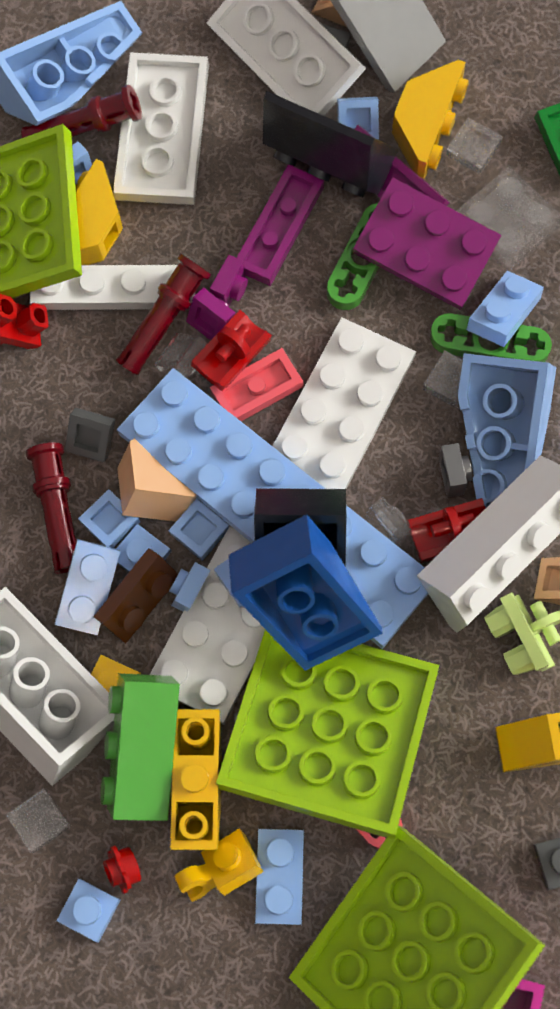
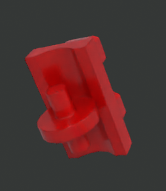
M0 294V346L5 343L26 349L41 347L40 332L49 326L47 308L37 303H32L29 306L18 304L12 297Z
M239 310L191 361V366L208 382L223 392L270 342L272 335L256 326L243 311Z
M483 498L446 507L443 510L407 521L420 563L433 560L486 509Z

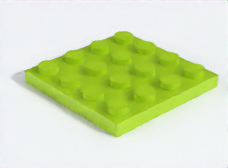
M64 124L0 146V294L12 298L82 276L71 131Z
M265 630L216 785L223 791L382 837L395 838L440 665L360 644L305 671Z
M398 825L395 838L387 837L293 970L289 979L320 1009H501L541 953L545 944L410 832Z

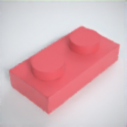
M283 348L246 367L223 392L215 385L210 387V392L218 404L237 419L243 421L303 388V380Z

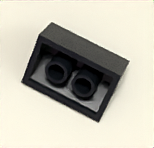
M266 91L263 98V144L275 149L274 158L294 167L297 160L309 165L307 173L329 182L331 175L344 180L342 189L362 198L366 191L379 194L392 167L393 160L399 151L398 149L271 92Z

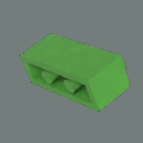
M118 673L117 686H110L108 711L109 714H115L113 731H107L105 736L104 755L105 759H111L110 776L102 778L101 804L107 805L113 820L168 821L180 684L172 676Z

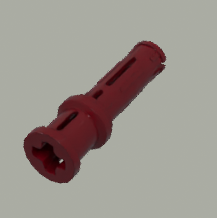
M128 84L122 87L121 92L104 98L98 95L92 97L88 101L87 106L58 115L37 126L22 127L21 135L24 138L64 124L71 131L72 137L97 129L99 132H107L111 130L112 125L132 119L134 122L141 120L142 110L136 92Z
M181 253L177 258L179 264L167 282L160 283L158 286L157 294L160 296L125 349L116 359L119 364H123L124 368L136 375H139L140 370L180 310L185 311L192 305L190 299L203 279L208 280L211 276L208 271Z
M50 442L30 447L26 450V457L29 461H32L35 483L32 485L33 493L41 499L54 573L62 574L69 571L76 545L67 497L71 482L64 474L61 455L64 453L63 445Z

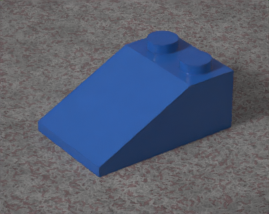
M307 514L228 555L231 594L305 671L383 634L381 625L333 545Z

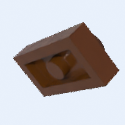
M148 548L93 617L126 644L160 600L169 592L178 573L159 554Z

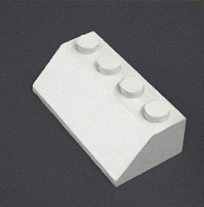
M540 455L417 575L448 625L456 633L466 627L560 534V465Z
M4 587L0 590V731L53 786L83 761L103 739L106 732L110 731L114 726L115 714H109L108 711L109 692Z

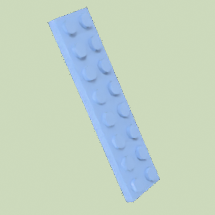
M174 368L170 370L117 428L118 434L128 443L135 438L167 471L193 491L198 500L251 543L255 541L254 510L256 488L325 489ZM346 505V569L382 627L383 634L370 640L383 649L428 595V592L417 577L425 567Z

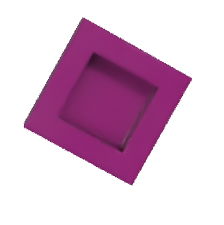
M228 255L210 287V293L222 299L228 307L232 300L240 301L247 288L248 279L245 278L244 261Z
M202 288L193 297L186 322L209 340H212L232 319L236 312L228 307L222 299L215 297L208 290Z

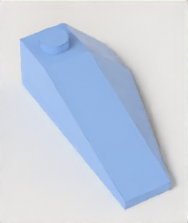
M119 1L1 51L0 105L6 113L36 126L69 111L142 34V31L123 3Z
M466 353L463 355L458 400L460 410L463 413L466 445L470 452L473 468L476 499L483 498L485 508L542 454L556 374V367L548 362Z

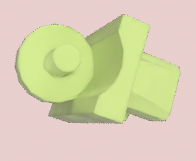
M511 592L500 598L502 605L496 607L484 619L495 638H500L514 630L517 631L523 644L503 654L511 673L519 675L535 669L536 671H545L556 666L539 633L543 632L550 646L560 642V636L555 628L560 623V611L548 614L542 601H538L530 606L536 618V621L533 622L520 595L514 596Z

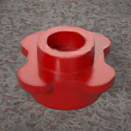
M114 845L110 847V851H107L109 859L103 861V866L112 887L119 885L121 892L126 894L132 888L131 885L141 881V874L132 850L128 846L118 850Z

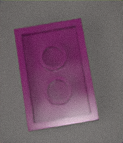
M392 177L358 238L352 253L461 310L502 235Z

